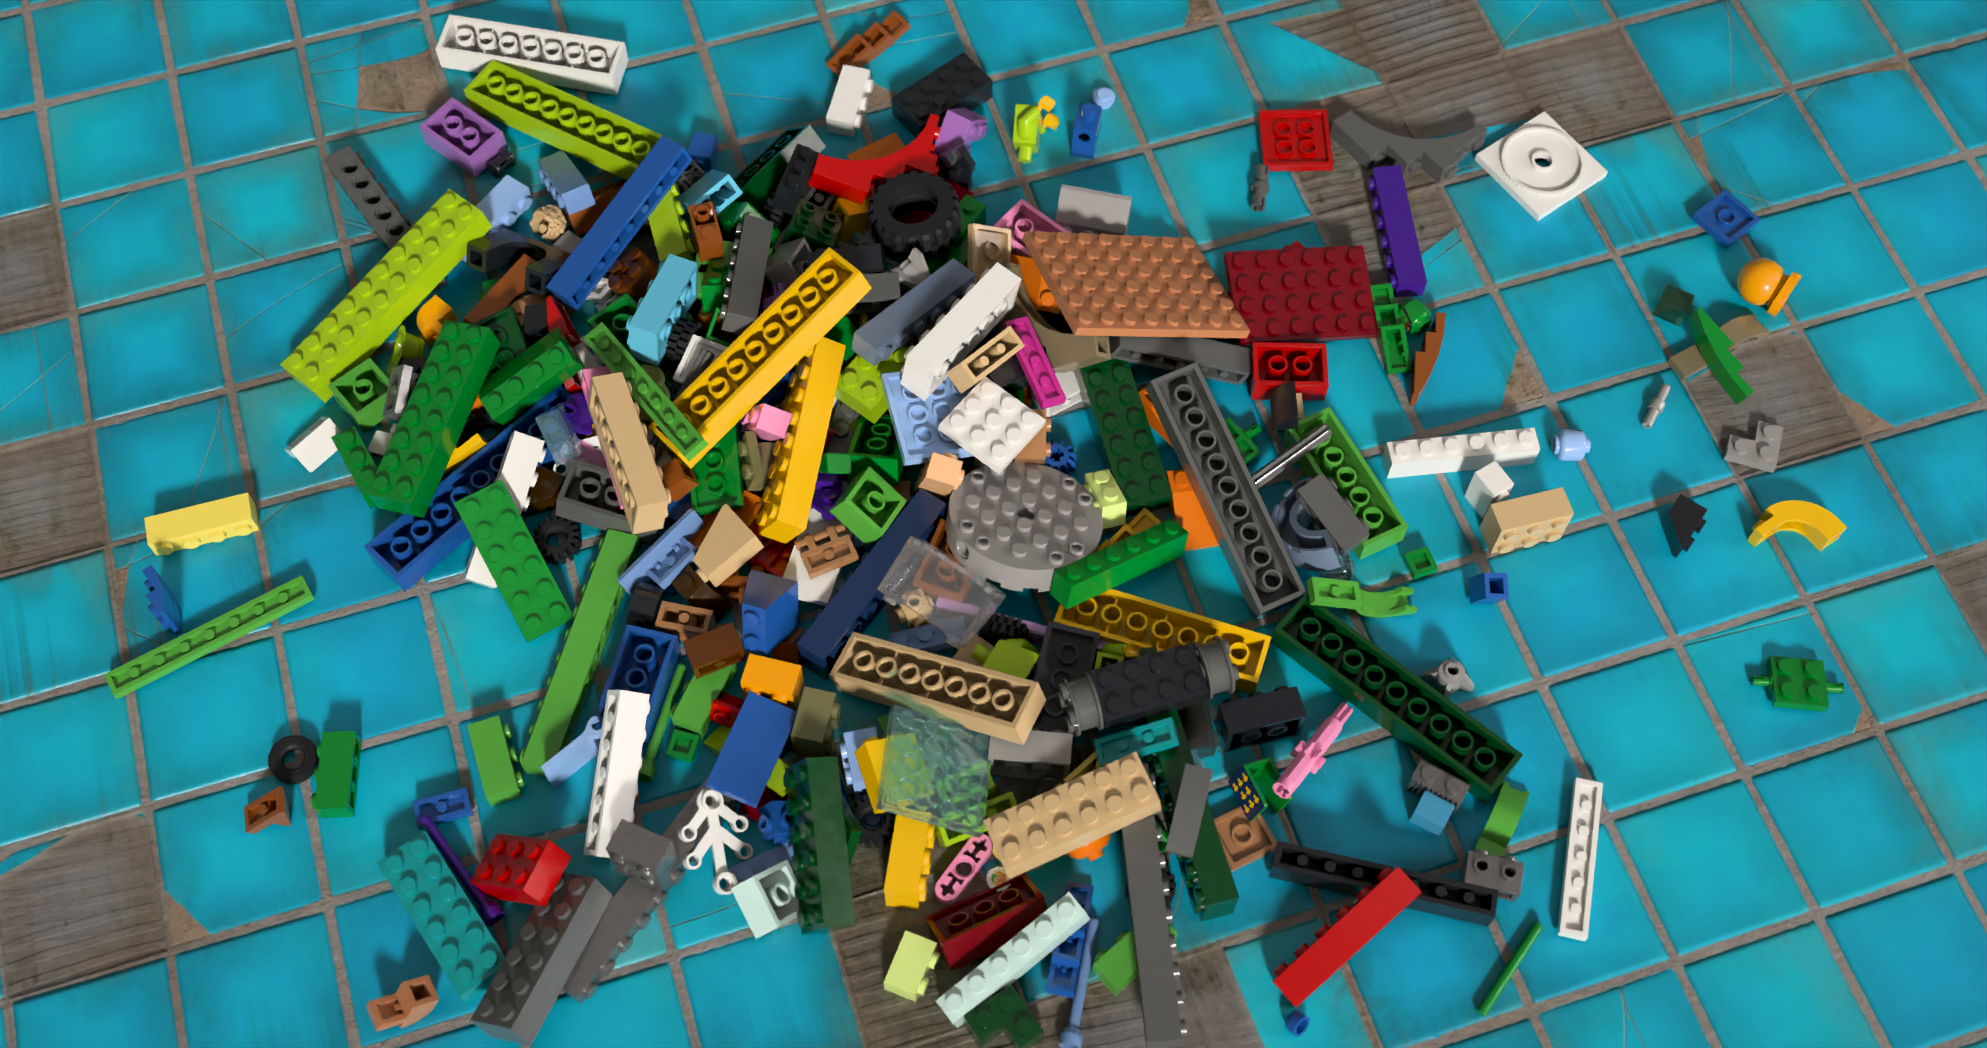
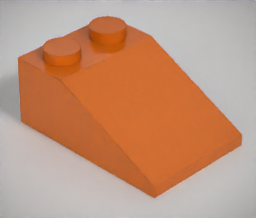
M1011 254V263L1021 265L1024 285L1036 310L1062 314L1033 258Z
M1184 469L1167 471L1166 476L1173 494L1169 505L1171 516L1189 532L1184 551L1219 546Z

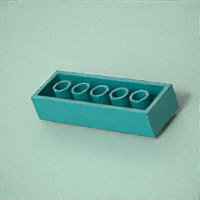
M424 831L376 863L463 1002L468 1005L486 993L506 956L427 832Z

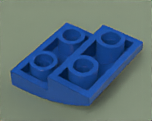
M150 565L142 570L148 579L144 581V584L150 591L146 595L151 602L148 609L165 630L171 628L176 635L182 633V620L177 600L168 585Z

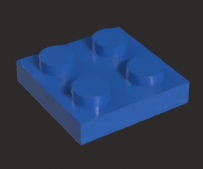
M1726 189L1696 211L1691 218L1726 249L1758 225L1761 220Z

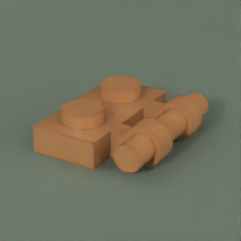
M843 523L835 526L830 524L824 527L825 530L812 535L811 533L805 534L802 539L794 542L797 551L808 548L807 551L800 553V557L810 579L859 560L849 535L847 534L839 538L837 536L846 532ZM827 539L830 540V542H827V543L822 544V545H820V546H816L817 543H820V542L825 541V540H827Z

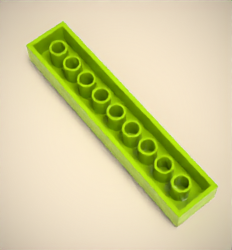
M491 60L464 89L473 110L626 180L631 177L638 165L645 159L654 144L662 136L495 60Z
M448 189L280 365L293 379L326 403L333 396L328 385L367 360L467 254V243L483 237L493 226L481 210L451 189Z

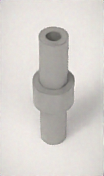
M1662 384L1656 397L1651 399L1647 407L1649 411L1642 423L1643 427L1650 429L1657 415L1662 413L1666 405L1664 401L1671 390L1669 385Z

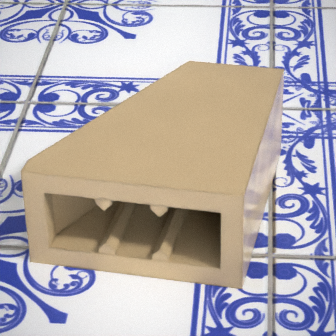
M727 504L723 505L693 558L694 563L699 568L695 572L705 583L710 580L715 587L719 586L764 548L756 535Z

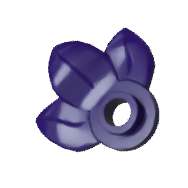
M584 393L572 394L568 396L566 402H561L555 407L554 415L559 424L570 426L576 433L592 435L593 428L591 423L593 421Z

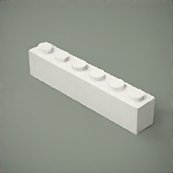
M1535 428L1387 442L1382 460L1386 477L1397 478L1477 470L1494 461L1500 467L1533 464L1540 451V446Z
M514 431L511 433L495 483L500 480L503 481L518 512L521 514V511H526L528 508L530 497L527 494L529 488L534 487L536 484L538 473L535 470L538 462H543L547 449L543 448L545 441ZM474 543L463 580L494 589L497 585Z
M607 690L583 855L610 858L606 847L621 819L631 823L634 821L633 807L638 793L637 779L642 766L641 752L646 738V717L650 710L649 694L625 690Z

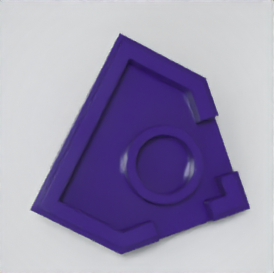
M818 473L810 509L814 508L820 512L821 517L828 522L834 519L835 516L830 512V509L851 481H842V474Z

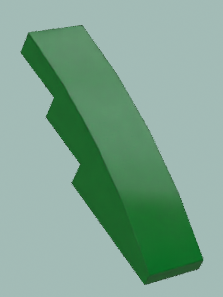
M1392 283L1370 285L1378 330L1376 339L1386 373L1389 375L1411 372L1412 367L1405 326L1401 324V319L1398 315L1399 307L1398 303H1395Z
M1699 307L1687 317L1694 340L1706 364L1720 385L1738 405L1751 395L1754 390L1738 374L1743 366L1727 349L1733 342Z

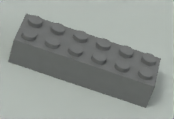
M563 872L546 906H534L470 1020L489 1037L531 1046L613 895L594 877Z

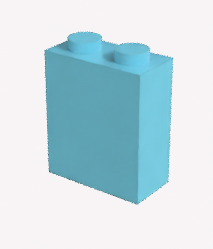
M712 169L678 197V201H681L688 215V206L712 201L715 214L717 215L743 192L728 173Z

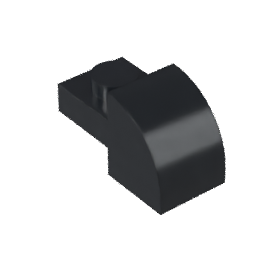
M641 580L632 595L625 628L628 624L653 630L666 589H662L657 584Z

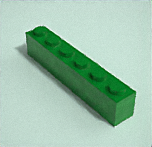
M1173 518L1161 522L1055 570L1050 594L1065 609L1078 605L1183 556L1189 532Z

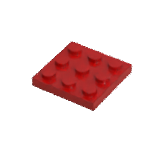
M1327 109L1258 110L1257 118L1262 164L1266 165V167L1269 166L1270 172L1332 171L1333 156Z

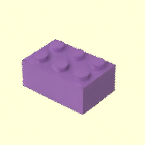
M453 97L419 126L427 145L474 178H477L487 169L485 163L488 160L492 161L499 154L501 148L508 150L504 134L501 130Z

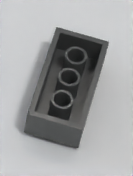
M573 458L557 498L555 515L605 531L612 529L632 534L624 509L620 508L608 469ZM660 529L634 535H638L640 542L653 545L657 540Z

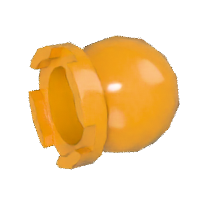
M1759 258L1749 261L1739 270L1736 285L1739 295L1745 301L1757 306L1767 305L1769 309L1766 313L1776 317L1802 275L1794 271L1790 276L1785 275L1783 267L1776 261Z

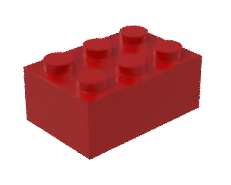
M1252 342L1250 350L1252 370L1250 375L1251 400H1270V390L1295 380L1296 393H1302V401H1325L1329 387L1326 344Z
M497 833L490 842L481 863L476 867L475 874L470 883L493 899L545 907L571 856L547 839Z

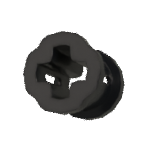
M501 148L499 154L492 161L488 160L485 166L495 178L501 179L503 172L510 166H515L517 162L510 151Z

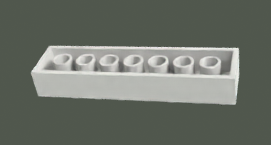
M450 14L435 49L441 67L480 73L491 60H495L549 85L617 95L629 61L625 42Z

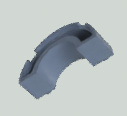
M1308 477L1294 484L1283 494L1284 498L1280 504L1275 505L1271 519L1295 566L1306 570L1326 572L1341 567L1333 542L1327 529L1319 531L1307 530L1308 525L1313 519L1295 497L1297 490L1311 481V477Z

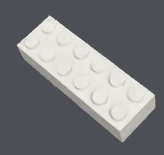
M998 262L991 269L987 268L982 273L979 282L976 285L972 283L966 290L965 296L961 300L959 298L956 299L950 311L946 315L942 314L937 319L935 327L931 331L929 329L926 330L921 336L919 343L916 346L912 345L904 355L906 361L901 369L903 374L900 384L925 401L948 377L946 373L963 361L1013 309L1021 278Z

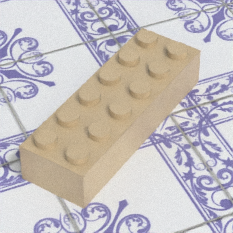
M622 372L592 377L588 409L633 535L663 528L665 518L668 517L667 507L671 503V495L669 489L663 486L661 467L655 464L653 445H649L647 442L646 426L639 420V406L637 402L632 400L631 384L629 381H625Z
M1134 752L983 820L1008 879H1011L1155 814L1162 809L1160 799L1137 752Z

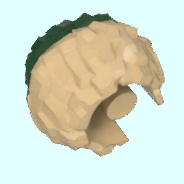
M556 205L539 207L533 213V218L530 222L533 232L537 235H543L542 238L550 242V244L555 243L568 230L569 224L566 214Z

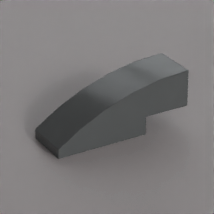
M1185 764L1165 852L1193 858L1213 770Z

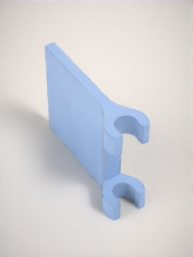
M593 716L588 720L584 732L541 766L553 789L558 787L591 759L598 756L602 728L594 730V726L600 722L597 716Z

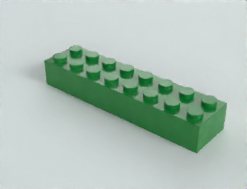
M445 320L366 493L379 509L425 517L501 344L490 328Z

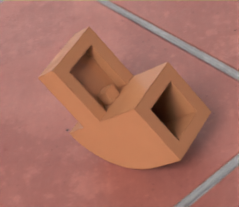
M429 975L402 982L395 994L371 1000L367 1003L366 1008L376 1032L399 1025L401 1029L428 1015L436 1006L439 998Z

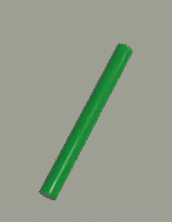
M1534 921L1476 1009L1479 1015L1486 1017L1541 933L1543 926L1540 923Z

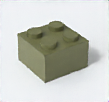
M804 686L791 733L795 756L805 758L827 757L828 753H833L836 738H833L834 730L840 728L842 713H840L841 704L837 703L836 693Z

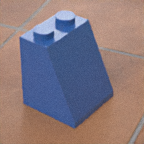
M756 570L750 571L742 600L744 650L767 656L799 628L797 581Z

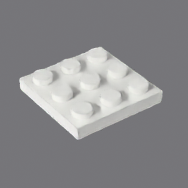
M985 376L939 424L938 430L1000 475L1041 430L1046 420Z

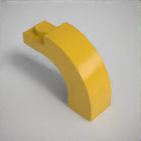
M1788 500L1769 506L1761 515L1759 521L1751 528L1753 533L1747 540L1755 547L1776 532L1793 531L1806 537L1821 551L1837 540L1847 527L1833 513L1817 504L1800 500Z

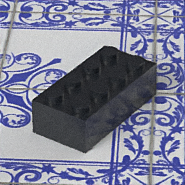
M963 52L892 97L893 116L917 138L925 128L931 113L940 116L937 126L941 127L948 109L966 108L972 111L992 98L993 80Z
M1048 621L1033 680L1039 683L1046 701L1033 727L1038 728L1040 731L1051 732L1052 730L1059 729L1069 733L1065 724V717H1067L1065 707H1060L1057 698L1060 679L1066 678L1067 681L1082 677L1083 672L1092 670L1100 633ZM1074 732L1069 733L1073 734L1072 739L1075 740L1076 735L1074 734Z

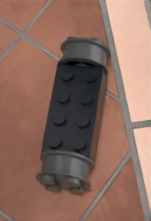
M1214 636L1212 641L1198 644L1197 642H1192L1083 672L1082 677L1067 681L1066 678H1061L1057 698L1060 707H1065L1066 710L1065 724L1068 732H1074L1078 737L1081 736V731L1097 727L1098 730L1103 731L1203 703L1206 699L1211 700L1213 694L1227 691L1229 694L1234 693L1235 680H1239V672L1236 665L1231 663L1229 657L1230 646L1227 639Z

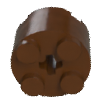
M634 248L621 260H616L609 268L611 273L608 285L619 297L628 293L638 304L639 299L645 297L650 280H655L659 266L643 251Z

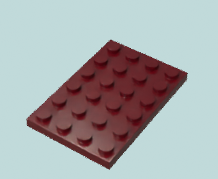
M1363 245L1225 252L1223 255L1230 299L1234 304L1235 310L1240 313L1250 330L1247 338H1237L1239 346L1252 345V342L1299 343L1377 338L1378 330L1373 309L1374 302Z

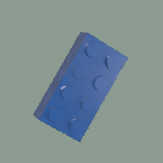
M627 624L595 714L600 721L595 725L597 730L602 728L607 690H625L649 694L650 710L646 717V738L643 742L649 744L682 649L677 635Z

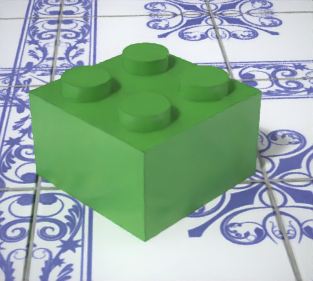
M368 358L328 385L336 402L363 433L386 418L382 415L390 380L371 358Z
M869 466L852 479L832 506L830 512L864 544L869 545L883 536L907 500Z

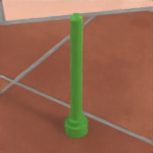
M683 663L677 664L647 751L644 759H642V766L638 773V780L653 782L657 771L654 760L686 672V665Z

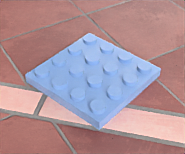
M901 371L881 375L882 387L904 466L927 463L933 452L941 455L943 453H950L958 458L973 456L941 433L938 427L979 382L961 394L950 378L947 377L923 401L900 384L903 374Z

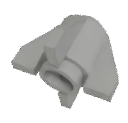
M917 248L912 249L908 256L909 259L905 260L899 268L897 267L889 271L899 272L900 292H909L931 275L923 254Z
M1449 656L1448 660L1444 661L1439 667L1423 671L1420 675V678L1427 683L1432 684L1434 681L1437 690L1446 698H1449V695L1457 690L1472 693L1474 689V683L1466 674L1465 668L1454 657Z

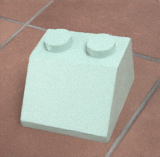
M788 860L731 888L756 939L797 918L799 904L794 893L796 876Z

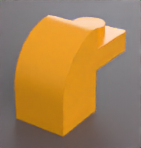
M437 295L426 302L417 314L418 328L428 346L436 341L445 320L457 322L453 309Z

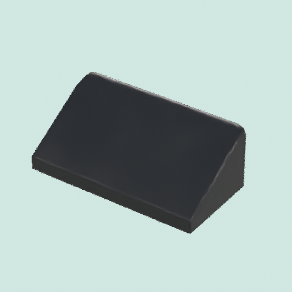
M1294 380L1269 391L1273 430L1298 429V407Z

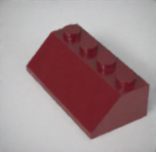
M1024 872L998 886L989 887L924 918L935 942H937L943 959L952 971L956 968H962L969 962L982 956L992 954L1044 913L1048 907L1043 894ZM1009 885L1008 888L1004 891H997V889Z

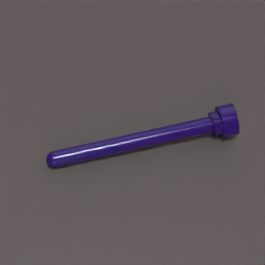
M422 815L419 818L420 824L479 905L480 917L485 925L491 926L498 922L505 915V911L499 903L495 904L494 901H489L482 890L470 883L473 878L432 819L428 815Z

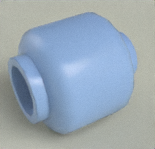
M1560 429L1556 435L1552 436L1551 452L1556 455L1558 460L1581 461L1585 453L1590 451V439L1586 438L1583 430Z

